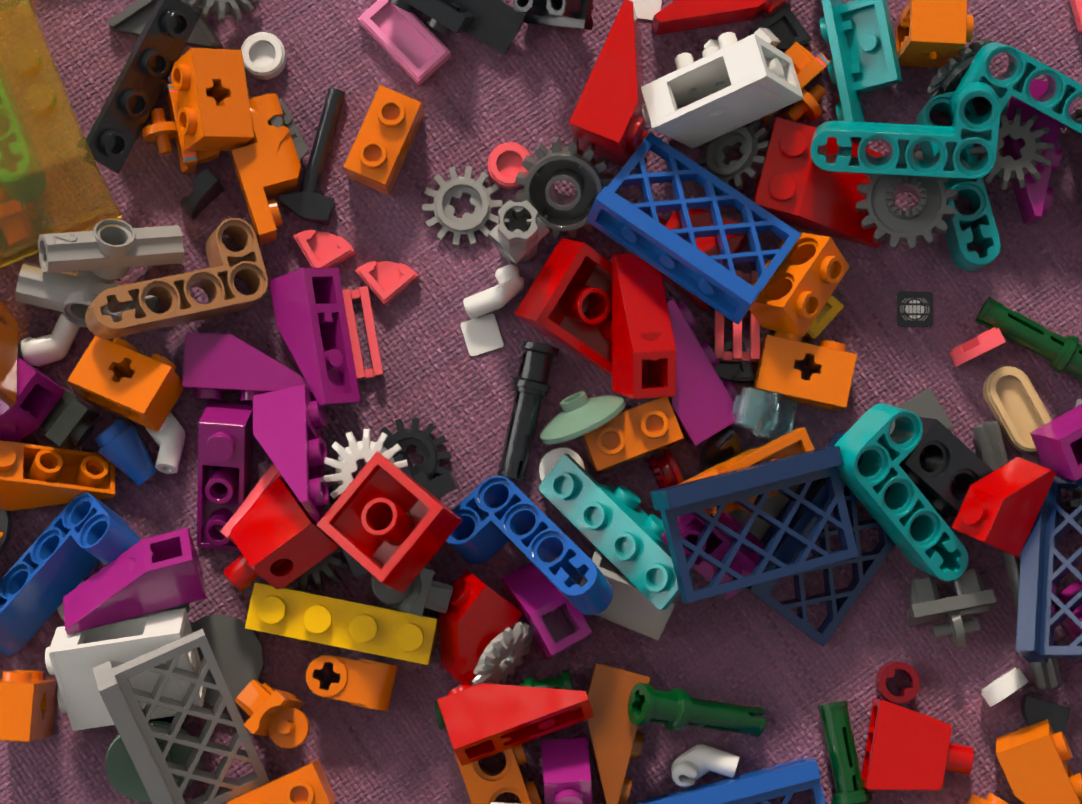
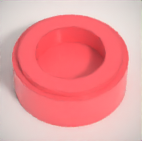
M513 142L500 144L493 149L488 158V172L491 180L497 186L504 189H517L523 186L515 181L518 172L527 171L522 165L526 155L531 156L527 149Z

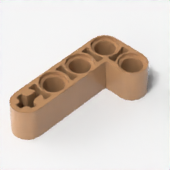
M240 218L224 220L209 236L205 245L210 268L112 287L101 291L90 304L85 314V322L89 331L99 338L113 339L241 312L250 308L263 296L268 287L267 273L252 226ZM222 235L233 237L239 244V252L228 250L222 242ZM234 278H241L248 282L251 287V295H244L237 291L234 286ZM190 287L202 288L208 296V304L197 303L190 294ZM145 297H158L165 306V313L157 314L152 312L145 303ZM130 304V310L124 311ZM105 306L112 313L124 311L115 322H113L111 315H102L101 313Z

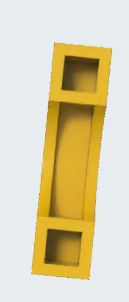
M254 582L245 629L429 665L432 660L439 618L425 615L421 617L400 610L372 606L285 587L283 589H275L270 584Z

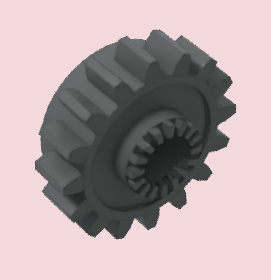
M560 137L554 138L551 150H548L542 143L538 144L535 149L538 159L526 155L522 165L527 171L518 172L515 181L525 186L518 190L515 196L516 201L523 202L527 200L538 211V217L544 224L552 229V237H557L560 231H568L571 238H574L577 235L578 228L582 226L587 231H592L594 226L588 223L586 219L594 200L605 186L608 187L615 178L614 174H603L602 172L608 164L606 157L598 160L593 158L596 146L591 144L585 151L578 149L579 139L576 137L572 139L569 147H563ZM559 180H567L575 186L576 192L570 194V196L562 195V193H558V190L555 189L554 183Z
M917 151L915 156L923 160L922 151ZM865 173L870 184H858L857 193L865 197L866 200L856 203V212L867 213L868 216L861 221V227L863 230L872 227L876 230L873 236L875 243L885 238L890 241V250L895 251L900 243L907 244L909 252H914L916 242L921 240L928 247L933 245L932 233L934 231L943 235L946 234L948 226L942 219L954 218L956 209L946 203L957 199L958 195L955 189H945V186L949 184L952 178ZM908 192L917 197L919 204L910 211H903V209H899L894 204L893 200L898 194Z

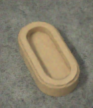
M1006 366L993 371L984 382L983 395L995 419L1013 448L1026 453L1037 451L1030 432L1052 421L1030 379L1022 370Z

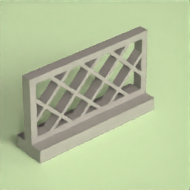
M203 629L113 668L111 662L107 661L92 668L99 693L152 804H222L269 782ZM200 647L204 657L196 673L175 667L180 655ZM209 669L213 678L206 676ZM146 670L160 674L151 693L132 688L128 678ZM170 677L191 683L182 701L161 696ZM200 686L220 692L212 710L192 704ZM139 701L146 703L144 709H142ZM156 706L177 711L168 730L149 724ZM225 706L230 715L222 713ZM187 714L207 719L199 738L178 733ZM217 723L236 728L229 746L209 741ZM156 738L163 740L161 746L159 745ZM173 743L193 748L185 766L166 760ZM241 743H243L245 750L239 749ZM203 751L223 756L215 774L195 769ZM233 759L251 763L255 770L239 779L225 776ZM173 774L180 776L177 782ZM190 779L209 783L204 795L186 803L183 792Z

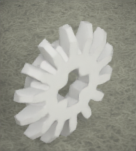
M363 429V440L356 442L352 431L346 433L349 446L343 448L335 441L331 447L339 454L338 459L325 457L324 464L335 468V474L324 475V480L326 482L337 481L339 487L330 493L332 498L335 499L341 495L354 480L352 473L358 469L357 461L364 458L366 463H368L377 451L400 469L408 467L407 460L395 462L393 455L402 449L397 443L389 450L386 449L383 445L388 435L383 432L377 442L370 441L371 429Z

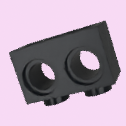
M920 417L923 423L922 438L899 465L943 519H946L948 516L957 517L970 485L992 473L993 470L937 419ZM924 449L925 459L922 465H920L919 457ZM955 477L956 484L953 492L951 493V483Z

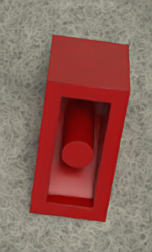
M1016 457L970 485L952 528L1019 558L1057 472Z
M466 569L463 575L451 584L453 592L446 614L439 612L441 666L463 685H469L476 676L473 673L474 669L477 667L480 656L489 643L500 633L504 632L507 627L512 629L523 614Z

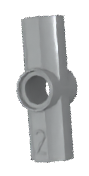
M509 200L498 210L499 223L488 233V236L500 249L501 255L507 261L515 264L518 262L527 264L538 254V242L549 233V229L538 217V211L527 200L523 202Z
M109 218L96 223L93 231L40 234L38 240L39 263L43 274L91 270L92 273L100 278L116 280L127 275L130 267L181 264L184 258L183 234L179 225L132 228L125 221Z
M26 262L22 265L18 276L15 301L63 312L68 321L81 327H87L85 314L97 295L103 290L122 286V284L100 278L92 273L91 270L76 271L75 273L43 274L40 265ZM146 296L145 303L152 312L158 313L160 299L156 296ZM130 304L124 311L130 310ZM105 306L101 313L102 315H111L113 322H115L124 311L112 313Z

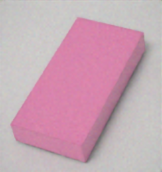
M377 0L358 18L359 24L419 86L452 56L451 51L413 12H407L389 0Z

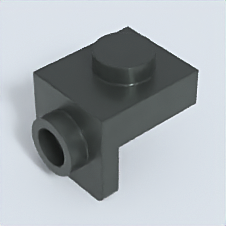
M66 390L40 425V428L46 431L45 436L58 446L73 450L76 445L80 446L88 439L95 428L94 422L100 414Z

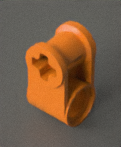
M322 655L315 658L309 664L306 671V682L309 689L321 697L346 701L348 704L389 712L398 666L361 658L355 660L334 655ZM327 662L334 664L333 672L340 674V681L330 684L329 689L322 688V680L315 678L316 670L324 669Z

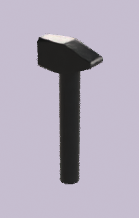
M328 88L300 192L282 194L278 197L282 205L302 220L326 226L330 224L335 199L318 194L346 94L344 91L335 88Z

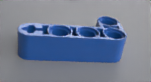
M498 475L489 477L452 510L463 521L446 541L469 564L484 563L510 541L584 615L600 614L612 602L614 595L613 587L595 563L508 478ZM580 577L587 582L582 587L575 583Z
M82 493L76 496L0 579V652L4 655H13L23 648L63 603V597L74 590L99 561L108 565L140 541V537L120 515L90 493Z

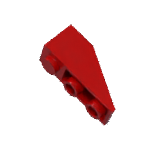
M634 253L612 254V391L632 399L676 396V346L661 272Z

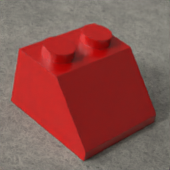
M377 451L321 518L317 526L381 583L403 594L463 520Z

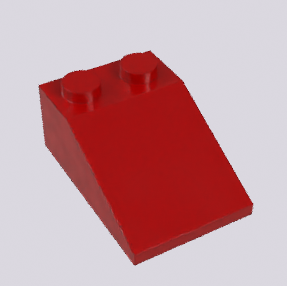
M623 1L569 121L574 137L579 139L580 150L585 151L588 146L593 144L596 146L593 155L601 158L606 157L608 161L621 166L627 163L649 135L645 131L646 120L642 112V105L645 104L641 90V87L644 86L641 32L632 1Z
M776 117L767 140L769 141V147L763 155L766 159L764 165L760 167L752 201L787 225L879 248L880 242L875 243L873 241L876 230L873 227L863 230L861 227V221L868 216L867 213L856 212V203L866 200L865 197L857 193L858 184H870L865 173L832 172L821 169L815 165L810 151L813 133L817 128ZM828 137L827 143L824 145L827 147L828 154H836V150L839 147L835 137ZM852 142L851 156L858 157V144ZM865 148L872 157L879 158L883 156L881 153Z
M561 238L514 315L550 340L612 377V263L583 242Z

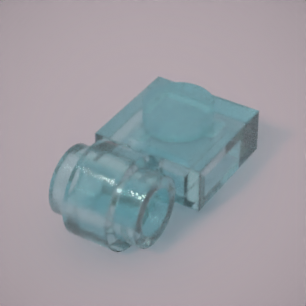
M743 387L741 395L735 396L732 415L736 416L734 424L754 429V436L771 442L792 431L798 402L780 393Z

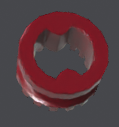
M669 449L663 450V455L660 458H654L653 456L647 458L651 471H654L652 473L653 476L658 475L655 481L659 489L684 482Z
M894 661L886 663L879 669V672L876 674L875 685L881 697L887 701L901 704L909 702L919 692L920 680L916 670L909 664ZM901 669L907 673L910 684L908 687L901 689V695L894 696L886 687V678L894 677L895 670Z

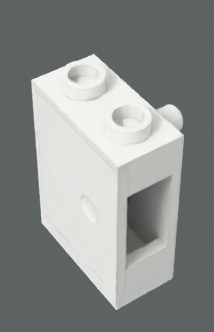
M723 33L718 38L720 48L717 46L705 48L702 52L703 58L695 62L692 54L681 53L675 58L676 71L641 87L645 104L642 105L644 118L652 129L691 148L700 146L804 99L792 58L755 34L737 41L735 33Z
M186 608L154 612L67 635L65 626L57 627L51 646L45 650V663L48 673L56 676L59 686L57 692L59 709L62 714H68L73 731L115 725L99 693L92 668L107 661L111 662L113 668L191 634L192 629ZM197 648L180 655L175 667L196 673L201 663ZM146 670L128 679L132 688L151 693L160 674ZM170 677L161 696L182 701L191 683ZM200 686L192 703L193 705L203 707L207 687ZM139 701L142 709H144L146 703ZM156 706L150 719L175 716L177 711Z

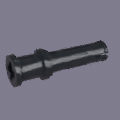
M520 340L519 348L523 352L518 375L512 378L511 381L512 390L516 392L497 475L525 481L543 397L547 398L551 391L548 380L553 357L559 355L560 349Z

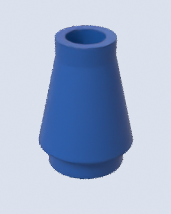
M123 417L93 439L100 447L97 452L131 478L137 486L141 485L158 471L134 423L129 425Z

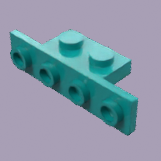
M819 0L822 1L824 17L820 18V29L824 41L827 44L830 43L833 59L829 60L828 72L832 84L835 87L838 86L841 102L836 104L838 121L865 122L860 94L903 82L887 0H854L844 4L842 0Z
M564 454L540 484L539 491L657 609H667L680 591L669 546L660 539L661 534L665 531L663 520L652 514L648 516L638 506L641 500L632 490L621 484L618 487L599 484L569 454Z

